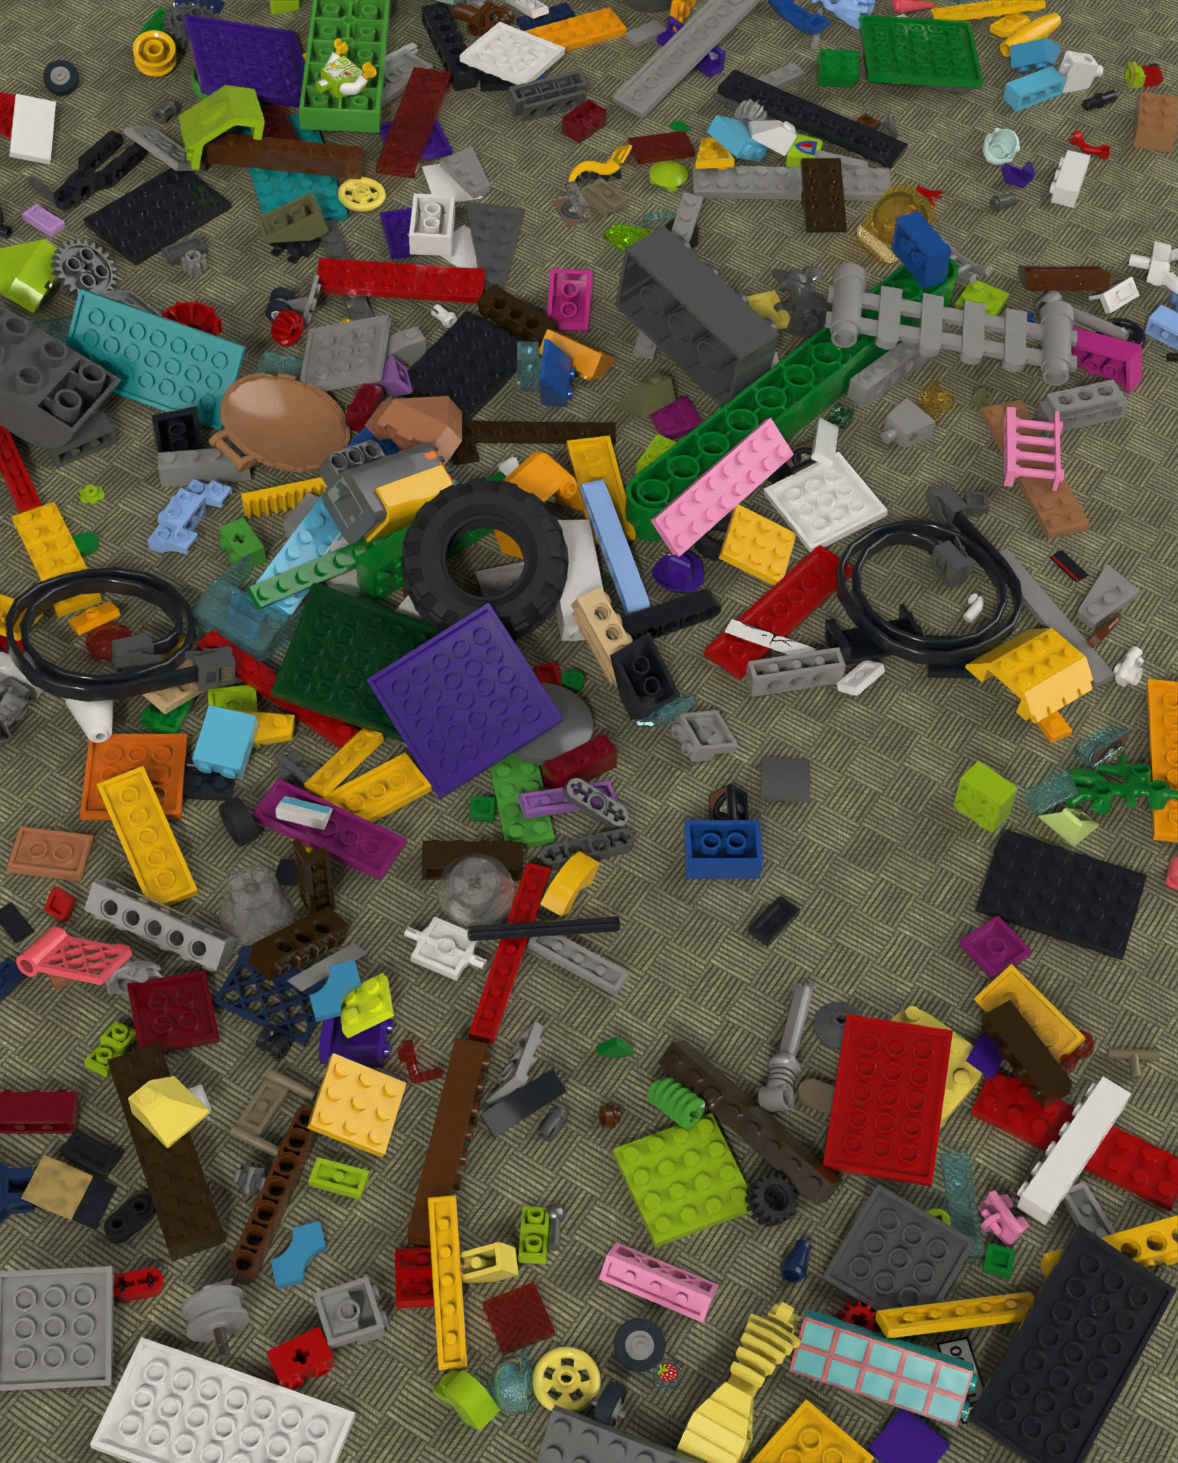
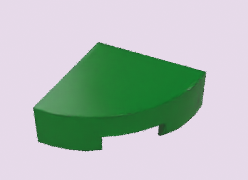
M614 1037L596 1046V1053L604 1057L621 1058L634 1054L633 1046L618 1037Z

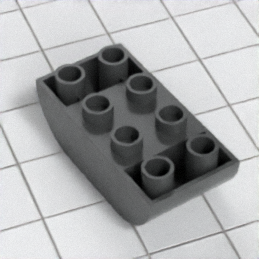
M0 304V425L26 442L45 448L63 446L117 388L121 379Z

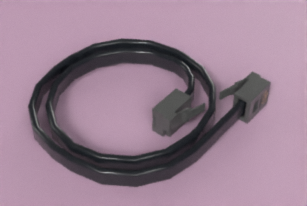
M946 483L937 488L932 487L928 489L925 499L930 505L929 511L941 525L935 522L901 520L872 528L848 544L836 569L837 598L851 621L866 637L886 653L915 664L947 666L976 658L992 650L1013 633L1023 609L1020 580L1007 560L965 517L968 505ZM933 538H936V539L941 540V541H944V542L941 543V544H939V543H938L937 541H935ZM893 545H911L925 550L932 555L929 566L950 588L961 584L963 577L972 574L975 566L973 560H975L984 569L996 588L998 608L993 619L975 633L952 639L920 637L894 627L872 609L861 590L860 573L866 561L883 548ZM863 549L851 576L852 599L845 587L844 570L850 558ZM1006 582L1012 592L1014 611L1009 623L990 636L996 631L1007 605Z
M111 567L85 569L62 574L34 584L14 599L4 619L7 647L15 666L32 685L56 697L96 702L124 699L194 682L199 691L235 684V659L230 646L216 649L204 648V651H192L196 641V625L190 604L171 583L147 572ZM110 592L138 597L161 608L174 622V628L169 634L153 642L148 633L111 641L112 664L116 672L121 673L91 675L67 671L43 659L30 644L28 635L36 617L55 603L81 594ZM26 610L20 623L22 654L14 639L13 628L20 614ZM182 614L188 630L183 645L166 660L162 661V655L168 653L180 641L183 633ZM186 660H193L192 667L176 670Z

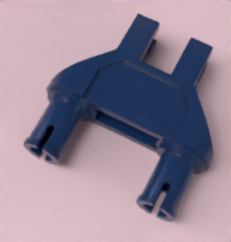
M0 1161V1224L11 1214L34 1212V1204L21 1198L24 1192L12 1193L13 1189L27 1188L33 1176L32 1167L8 1168Z

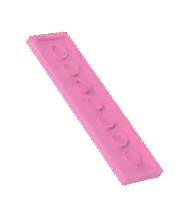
M765 419L650 520L673 556L677 555L680 557L794 455L772 419Z

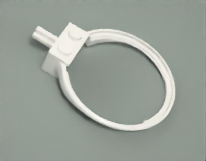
M1155 242L1151 257L1131 254L1128 266L1148 269L1146 282L1155 286L1165 285L1171 291L1178 294V277L1173 272L1169 273V263L1178 260V248L1171 250L1172 246L1170 244Z

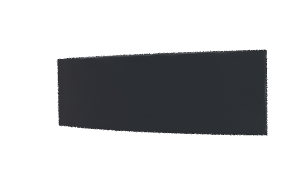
M552 1068L480 1114V1117L493 1138L562 1096L567 1090Z

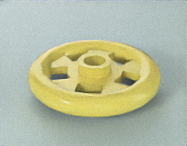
M361 177V180H346L340 185L337 193L340 202L346 208L358 212L374 210L380 207L386 198L384 187L378 181L368 177ZM374 188L377 192L372 193L370 189ZM346 191L352 192V195H346Z
M558 1347L548 1351L538 1360L532 1373L534 1394L538 1401L550 1411L557 1405L575 1413L581 1412L592 1404L600 1390L601 1377L595 1361L586 1352L578 1348ZM561 1359H573L574 1366H561ZM547 1367L555 1369L552 1380L544 1378ZM587 1370L589 1380L581 1382L578 1371ZM564 1375H568L572 1380L569 1383H564L561 1378ZM552 1387L562 1394L558 1400L553 1399L548 1394ZM579 1389L583 1396L576 1401H572L569 1395Z

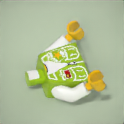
M340 38L336 39L334 47L337 50L335 53H332L326 65L322 67L321 80L316 82L318 92L324 93L329 91L336 98H342L366 91L368 77L373 78L376 76V69L370 62H366L361 70L345 56L340 57L341 54H345L348 51V45L345 41L342 42Z

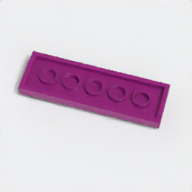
M279 778L251 813L254 821L293 840L299 838L302 844L314 850L325 846L331 858L379 881L383 879L406 846V838ZM286 796L332 808V813L325 830L278 819L275 809Z

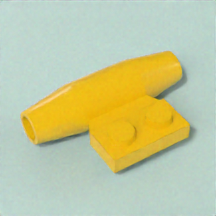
M1055 12L1035 18L1032 21L1022 13L1008 14L990 25V32L1001 38L1008 37L1001 43L1000 51L1005 57L1011 56L1010 45L1047 38L1061 25V18Z

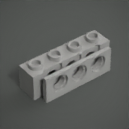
M1114 379L1047 394L1046 398L1048 400L1039 402L1035 418L1037 421L1052 422L1055 411H1059L1060 421H1063L1062 431L1124 418L1128 401ZM1043 430L1045 435L1051 434V431Z

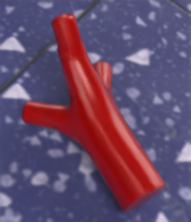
M918 185L915 193L925 196L930 201L931 206L934 207V198L940 199V194L944 193V190L934 191Z

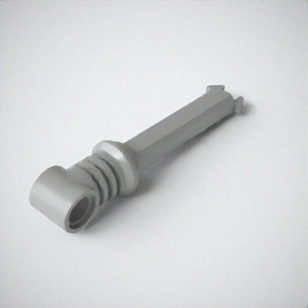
M809 981L808 986H801L797 982L791 989L794 994L779 1052L769 1059L768 1066L770 1072L766 1086H762L758 1093L759 1105L766 1112L788 1111L794 1106L793 1084L795 1077L800 1074L801 1070L796 1057L812 993L817 990L812 981Z

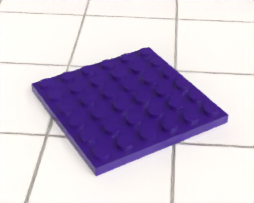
M184 14L183 24L201 94L209 96L224 85L255 89L259 102L300 107L305 62L295 31Z
M489 603L367 679L370 687L440 800L564 722L561 714Z

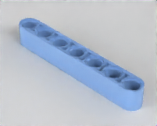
M600 479L580 484V492L625 615L627 616L650 608L648 596L604 480Z

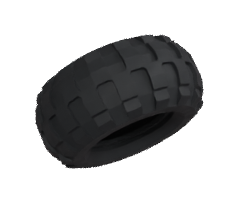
M486 478L469 479V482L456 486L452 484L439 491V494L429 502L426 501L416 513L410 528L407 529L403 541L401 559L402 576L407 594L415 610L438 633L443 632L489 603L512 640L516 641L518 638L532 633L540 627L551 612L555 610L562 597L567 581L569 564L568 546L564 539L563 529L556 516L552 515L540 498L534 493L522 490L517 484L505 480L501 482L488 481ZM480 528L495 529L507 534L519 546L524 558V568L518 581L506 592L493 597H478L463 591L451 579L446 567L448 552L459 537L471 530Z

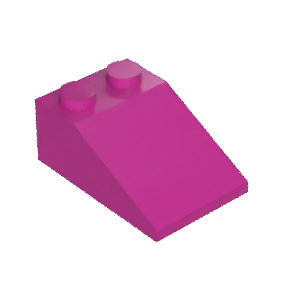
M550 270L547 316L558 322L559 331L588 332L594 282L592 270Z

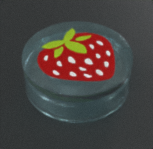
M661 1359L653 1368L652 1378L654 1383L664 1390L675 1388L681 1380V1367L673 1359Z

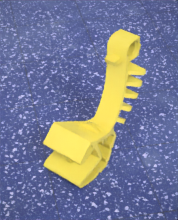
M784 1302L780 1306L775 1304L769 1311L766 1319L751 1313L745 1328L746 1333L744 1332L740 1340L743 1347L739 1346L736 1351L739 1363L735 1361L732 1363L730 1368L732 1375L728 1382H725L692 1414L676 1452L705 1463H742L753 1440L754 1396L757 1390L762 1387L765 1377L774 1372L775 1365L782 1364L785 1356L790 1355L793 1348H798L802 1341L793 1335L801 1318L793 1313L795 1308Z

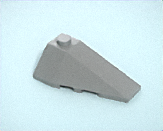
M418 326L389 334L385 361L392 356L402 365L418 361L426 353V340Z

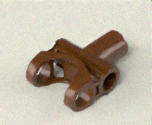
M486 1L480 9L459 2L454 10V18L468 23L466 26L467 31L474 37L477 35L483 36L498 22L510 25L514 20V15L510 9L505 6H495L491 1ZM503 13L509 17V20L503 16ZM494 14L498 16V21L495 23L493 22Z

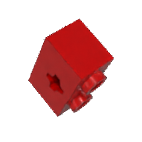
M316 1327L266 1351L268 1363L278 1385L290 1390L300 1388L306 1380L313 1377L325 1376L331 1371V1368L335 1367L333 1354L320 1327ZM302 1359L306 1363L301 1365L298 1360Z

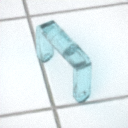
M661 211L644 214L643 224L646 233H651L648 221L668 218L672 220L676 218L673 211Z

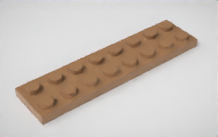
M1022 399L982 407L981 415L1002 454L1003 421L1007 407H1016V417H1019V419L1033 420ZM1018 428L1016 430L1020 435L1042 437L1039 430ZM1018 444L1016 446L1020 451L1051 454L1048 446ZM1027 460L1016 462V465L1024 468L1052 470V463ZM1024 476L1015 478L1047 539L1089 530L1090 523L1065 477L1063 482H1059L1057 491H1052V479Z

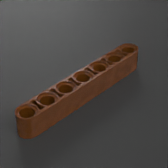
M303 1105L296 1111L231 1257L230 1263L233 1276L240 1284H250L257 1278L319 1136L318 1132L308 1129V1124L303 1123V1121L310 1119L313 1105ZM295 1143H303L301 1147H292ZM284 1167H293V1169L290 1171H282ZM276 1190L283 1191V1193L278 1196L271 1195V1193ZM263 1215H272L269 1220L260 1219ZM254 1239L262 1240L258 1245L249 1244ZM242 1264L251 1265L250 1268L244 1271L238 1269Z

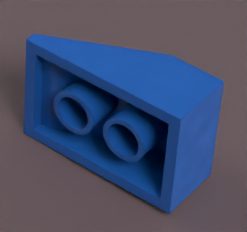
M544 339L539 379L541 405L567 407L568 400H572L573 387H570V380L575 379V367H572V361L569 356L549 339Z

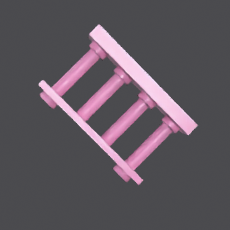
M1007 407L1003 421L1004 486L1013 487L1014 479L1019 476L1052 479V491H1057L1059 482H1063L1064 469H1061L1060 434H1062L1063 421H1060L1059 411H1055L1052 422L1019 419V417H1016V407ZM1018 428L1051 431V438L1020 435L1016 430ZM1018 444L1051 447V454L1020 451L1016 446ZM1019 460L1052 463V470L1024 468L1016 465V462Z

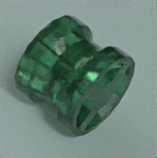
M837 403L830 412L828 422L838 424L839 428L845 430L852 421L854 411L844 409L843 405Z

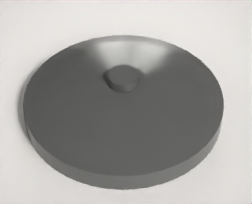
M541 683V685L561 714L564 722L513 753L522 760L542 765L590 741L593 732V718L586 703L572 691L548 683Z

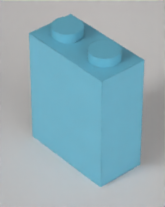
M716 115L707 130L709 135L736 158L760 162L766 155L768 147L751 139L748 126L741 120Z
M209 705L192 758L195 767L201 772L212 773L214 771L230 779H235V777L243 778L259 726L257 717Z

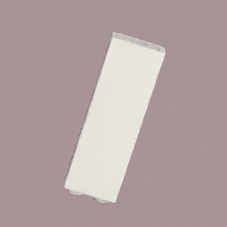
M558 520L563 529L569 557L567 581L562 597L556 606L561 641L585 640L572 616L574 610L571 604L577 598L599 587L603 590L590 520Z

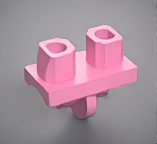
M994 1190L989 1192L986 1200L978 1206L981 1215L985 1219L980 1227L983 1232L993 1230L1004 1246L1008 1248L1025 1232L1029 1224L1023 1216H1013L1010 1211L1013 1207V1202L1007 1194L998 1195Z

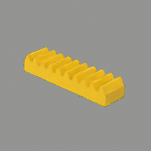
M322 477L242 493L243 511L245 516L252 519L253 514L259 518L263 512L269 516L272 510L276 514H278L279 509L287 512L288 507H291L294 510L308 492L320 497L326 492L325 488L327 486Z

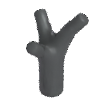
M888 113V121H879V125L886 127L891 137L897 138L899 134L893 121L894 116H892V113Z

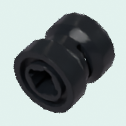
M271 1024L261 1031L256 1040V1047L262 1051L270 1052V1056L277 1061L282 1060L288 1054L293 1044L292 1038L286 1034L281 1035L278 1029Z

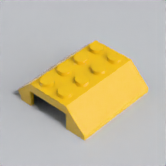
M1053 628L1027 630L973 660L965 667L981 682L992 676L997 677L1021 698L1016 713L1025 721L1031 719L1033 723H1038L1048 717V715L1053 714L1092 690L1091 681L1093 677L1086 656Z

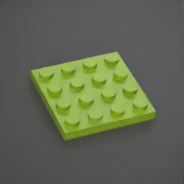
M712 1113L702 1116L699 1122L691 1129L685 1130L682 1126L677 1125L613 1149L612 1154L655 1248L751 1212H748L746 1209L749 1203H745V1197L749 1196L746 1194L747 1184Z

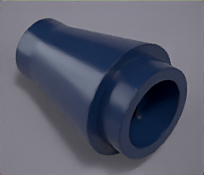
M797 1240L795 1246L781 1262V1275L786 1280L798 1283L806 1277L810 1251L812 1249L808 1241Z

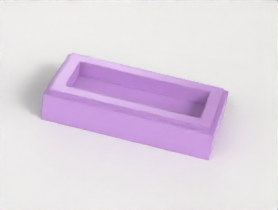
M37 204L21 214L22 220L49 237H53L66 227L63 220Z

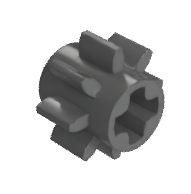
M247 1161L245 1166L237 1168L234 1182L239 1183V1191L249 1195H258L268 1174H265L266 1167L258 1162Z

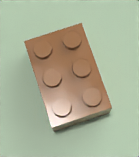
M1140 92L1135 109L1133 147L1172 153L1177 136L1178 97L1154 94L1152 92Z

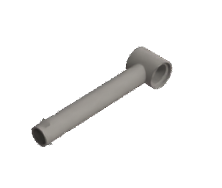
M1048 290L1036 302L1037 312L1040 314L1041 308L1048 302L1062 301L1061 294L1056 290ZM1073 307L1075 322L1107 336L1127 341L1130 331L1124 327L1121 328Z

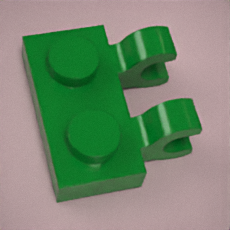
M194 698L167 714H164L162 711L159 714L149 709H143L140 718L143 719L141 726L146 728L153 727L154 732L158 734H179L194 704ZM150 704V708L159 710L154 704Z

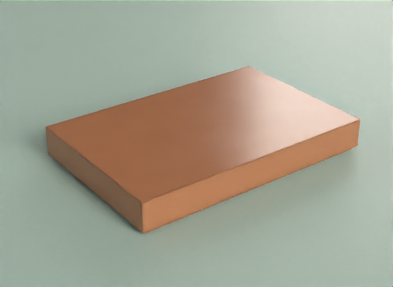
M20 826L6 867L7 872L82 882L94 843V836Z

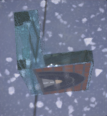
M1110 725L1078 746L1074 754L1092 769L1124 748L1131 730L1125 728L1118 733Z

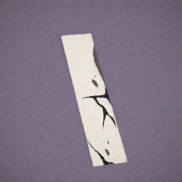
M734 619L730 620L725 630L728 634L787 655L816 650L810 646Z

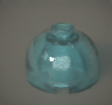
M523 1353L503 1358L498 1362L492 1371L491 1381L487 1382V1392L495 1399L497 1406L503 1412L513 1415L533 1413L536 1409V1396L530 1397L533 1372L527 1356L523 1357Z

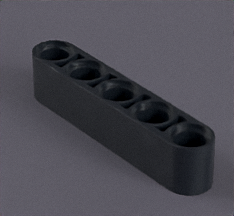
M703 589L621 617L622 627L631 636L633 641L646 633H650L652 639L713 619L719 615L722 609L711 590Z

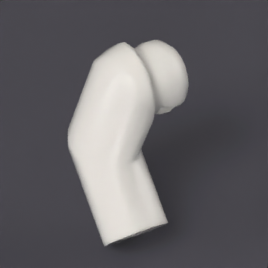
M976 593L971 594L968 603L971 606L963 614V618L969 623H972L980 614L984 605V598Z

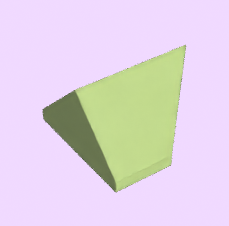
M1065 808L1062 812L1038 816L1073 847L1099 826L1082 809Z

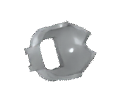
M135 960L132 963L126 961L105 981L107 993L109 995L113 993L125 995L129 998L127 983H144L150 979L162 978L163 976L158 972L162 968L148 961ZM118 978H128L120 985L118 984Z

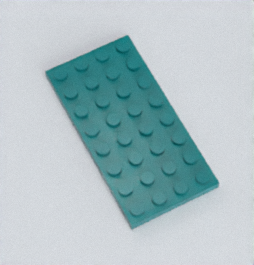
M299 114L264 119L262 137L323 143L319 130L309 131L300 129ZM235 126L237 134L252 135L250 127ZM248 167L262 215L312 191L326 221L334 219L336 222L348 220L345 206L338 198L339 188L335 177Z
M85 289L79 290L65 344L121 379L113 393L166 412L196 406L199 423L220 431L223 429L220 418V404L225 391L238 379L246 351V346Z

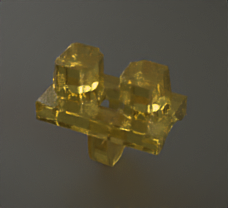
M932 381L931 388L921 389L920 399L924 404H918L919 408L936 421L935 424L939 422L940 411L951 410L954 406V398L951 394L939 392V381Z

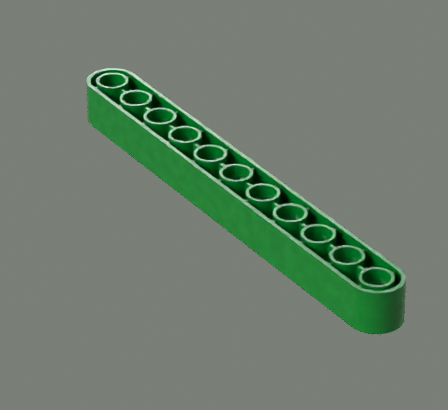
M950 258L945 282L923 289L907 268L902 265L868 293L879 295L881 286L902 289V299L921 302L923 293L943 296V307L950 308L958 275V267ZM862 308L861 317L877 320L878 311ZM900 315V324L919 328V318ZM823 327L629 481L626 488L625 519L627 523L629 522L634 527L636 538L649 542L663 540L650 520L765 419H772L787 442L846 394L849 390L850 379L890 350L878 347L875 344L876 336L859 334L857 342L851 347H838L831 341L830 328Z

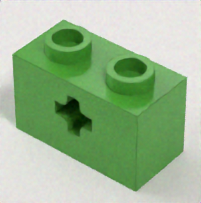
M243 517L219 527L220 537L218 538V543L223 551L226 550L228 552L232 565H237L241 572L266 562L264 546Z

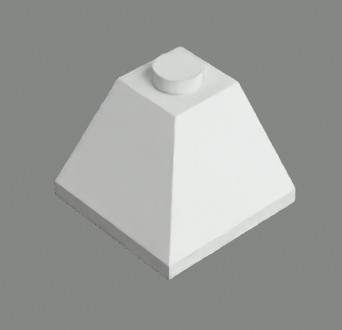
M779 120L750 121L748 123L751 139L783 156L787 154L797 137L795 127L787 121L784 123Z

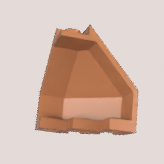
M448 396L382 401L365 424L378 440L392 439L401 450L426 442L433 443L438 448V456L444 457V465L462 442V411Z

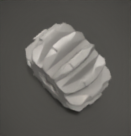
M749 99L740 103L735 110L734 116L735 119L741 120L748 126L750 121H767L768 112L763 110L764 106H760L758 101L754 103Z

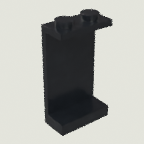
M899 604L898 619L888 622L896 628L923 637L922 628L916 624L912 612H909L904 604ZM834 618L825 620V640L830 648H840L845 665L891 656V654L886 653L866 637L859 628L841 631Z

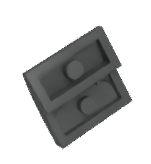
M761 757L760 800L809 803V760Z

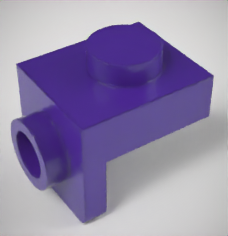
M1029 161L1021 169L1005 163L1001 168L1004 181L1007 184L1023 189L1035 176L1032 162Z

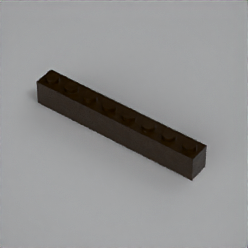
M686 1040L674 1041L670 1044L658 1061L666 1071L685 1088H688L691 1093L701 1098L705 1102L706 1107L785 1178L787 1177L815 1205L827 1202L843 1181L836 1173L824 1167L823 1162Z

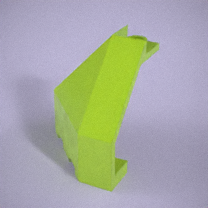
M42 239L0 248V293L32 313L37 312L45 296L51 292L56 283L55 279L58 276L51 274L54 268L50 264L53 262L51 257L59 246L48 239Z

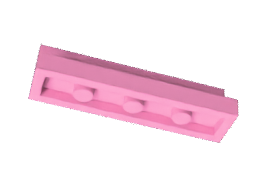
M617 1242L607 1254L599 1278L702 1323L706 1319L711 1302L719 1288V1285Z

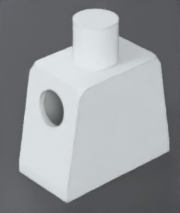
M1066 51L1058 70L1066 78L1063 93L1088 89L1094 77L1102 76V65H1098L1090 54Z

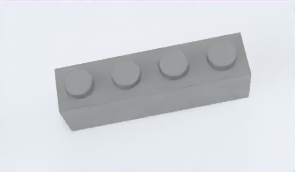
M237 446L230 447L241 458L247 456ZM218 448L158 453V468L162 487L189 485L193 479L209 484L212 480L218 483L251 480L250 468L239 472L235 468V464Z

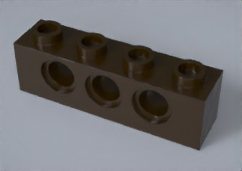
M492 284L477 299L479 313L483 318L490 319L497 326L507 329L528 342L534 343L535 348H540L547 329L559 332L558 322L495 284Z
M328 906L253 943L248 962L268 981L278 976H284L288 971L303 966L307 961L315 957H321L325 952L343 945L346 940L349 924Z

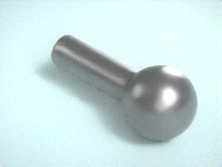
M551 1203L546 1207V1211L549 1214L548 1249L550 1251L559 1250L560 1223L564 1221L566 1211L561 1204Z

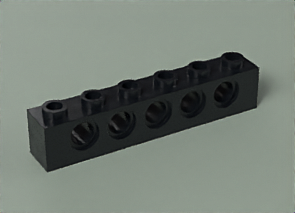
M443 2L421 6L422 24L454 91L477 87V79H479L478 69L460 62V54L467 49V46L462 43L461 34L457 32L455 21L451 20L449 9L446 10Z

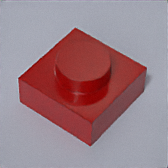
M59 886L52 887L43 910L59 921L66 922L69 920L78 899Z

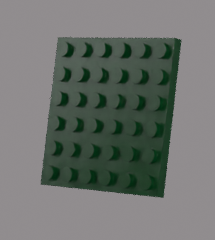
M314 582L270 696L369 731L380 732L383 736L405 743L367 682V679L440 633L428 622Z

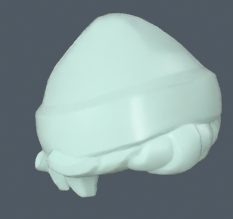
M995 128L991 134H987L982 148L986 161L993 165H1003L1012 162L1016 153L1020 151L1019 138L1016 133L1010 129Z

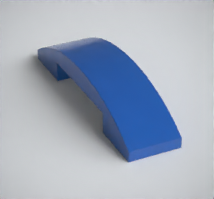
M767 0L770 6L785 21L802 32L818 34L831 24L827 18L819 13L812 15L795 4L794 0Z

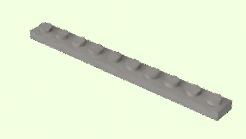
M683 193L671 233L675 237L684 238L690 245L694 227L703 203V197ZM640 330L633 355L654 360L658 346Z

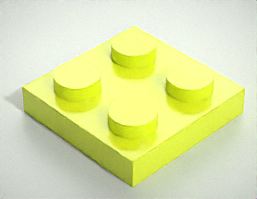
M384 973L361 983L360 988L350 992L344 999L342 1016L340 1017L342 1031L347 1038L394 1016L389 982Z

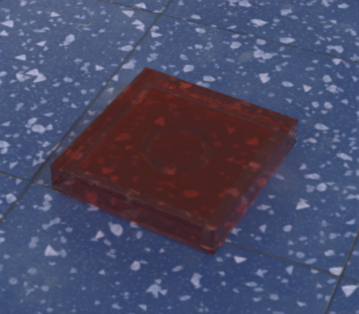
M534 1282L482 1302V1308L502 1356L555 1336V1329Z

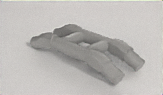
M942 237L943 241L950 246V258L954 262L957 261L962 264L958 267L957 281L961 283H974L976 276L965 273L969 270L976 275L991 274L992 269L990 267L971 261L957 252Z

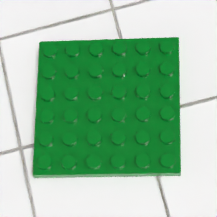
M859 15V29L867 82L874 84L890 83L893 85L909 84L912 86L928 85L930 87L947 86L949 88L966 87L968 89L982 88L983 79L970 21Z

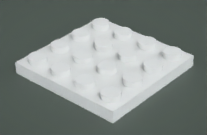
M498 22L460 54V62L517 85L527 84V82L535 81L564 55L565 47L505 23Z
M840 452L835 453L834 463L831 468L817 462L764 489L765 497L793 532L797 533V537L810 553L819 545L826 547L884 518L888 512L886 507Z

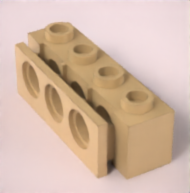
M599 587L577 598L571 604L574 610L572 616L609 684L614 683L615 687H617L610 654L631 643L633 640L623 629L620 616L612 609L608 594Z

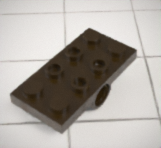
M801 158L802 209H804L806 233L846 232L847 222L841 158Z

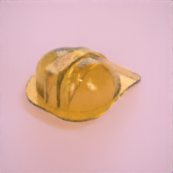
M907 184L895 185L881 196L870 213L859 225L856 232L857 241L879 262L893 264L899 260L891 250L896 219L919 211L932 226L935 219L934 207L912 186Z

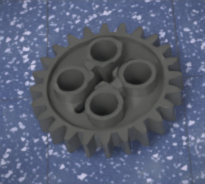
M182 2L181 7L175 4L174 8L169 7V11L165 12L163 30L175 40V45L182 44L183 49L186 46L189 47L183 24L184 14L223 20V18H219V13L213 14L214 9L207 10L206 5L200 7L199 3L193 6L191 2H189V5Z
M79 238L74 242L69 239L67 243L63 242L51 257L53 262L50 266L54 268L51 274L58 276L55 282H61L62 285L59 289L66 288V295L68 296L72 293L74 300H76L80 289L99 294L100 291H114L117 285L115 280L118 278L114 274L117 268L111 267L114 261L107 260L109 254H102V247L96 249L94 242L88 245L86 239L82 243Z

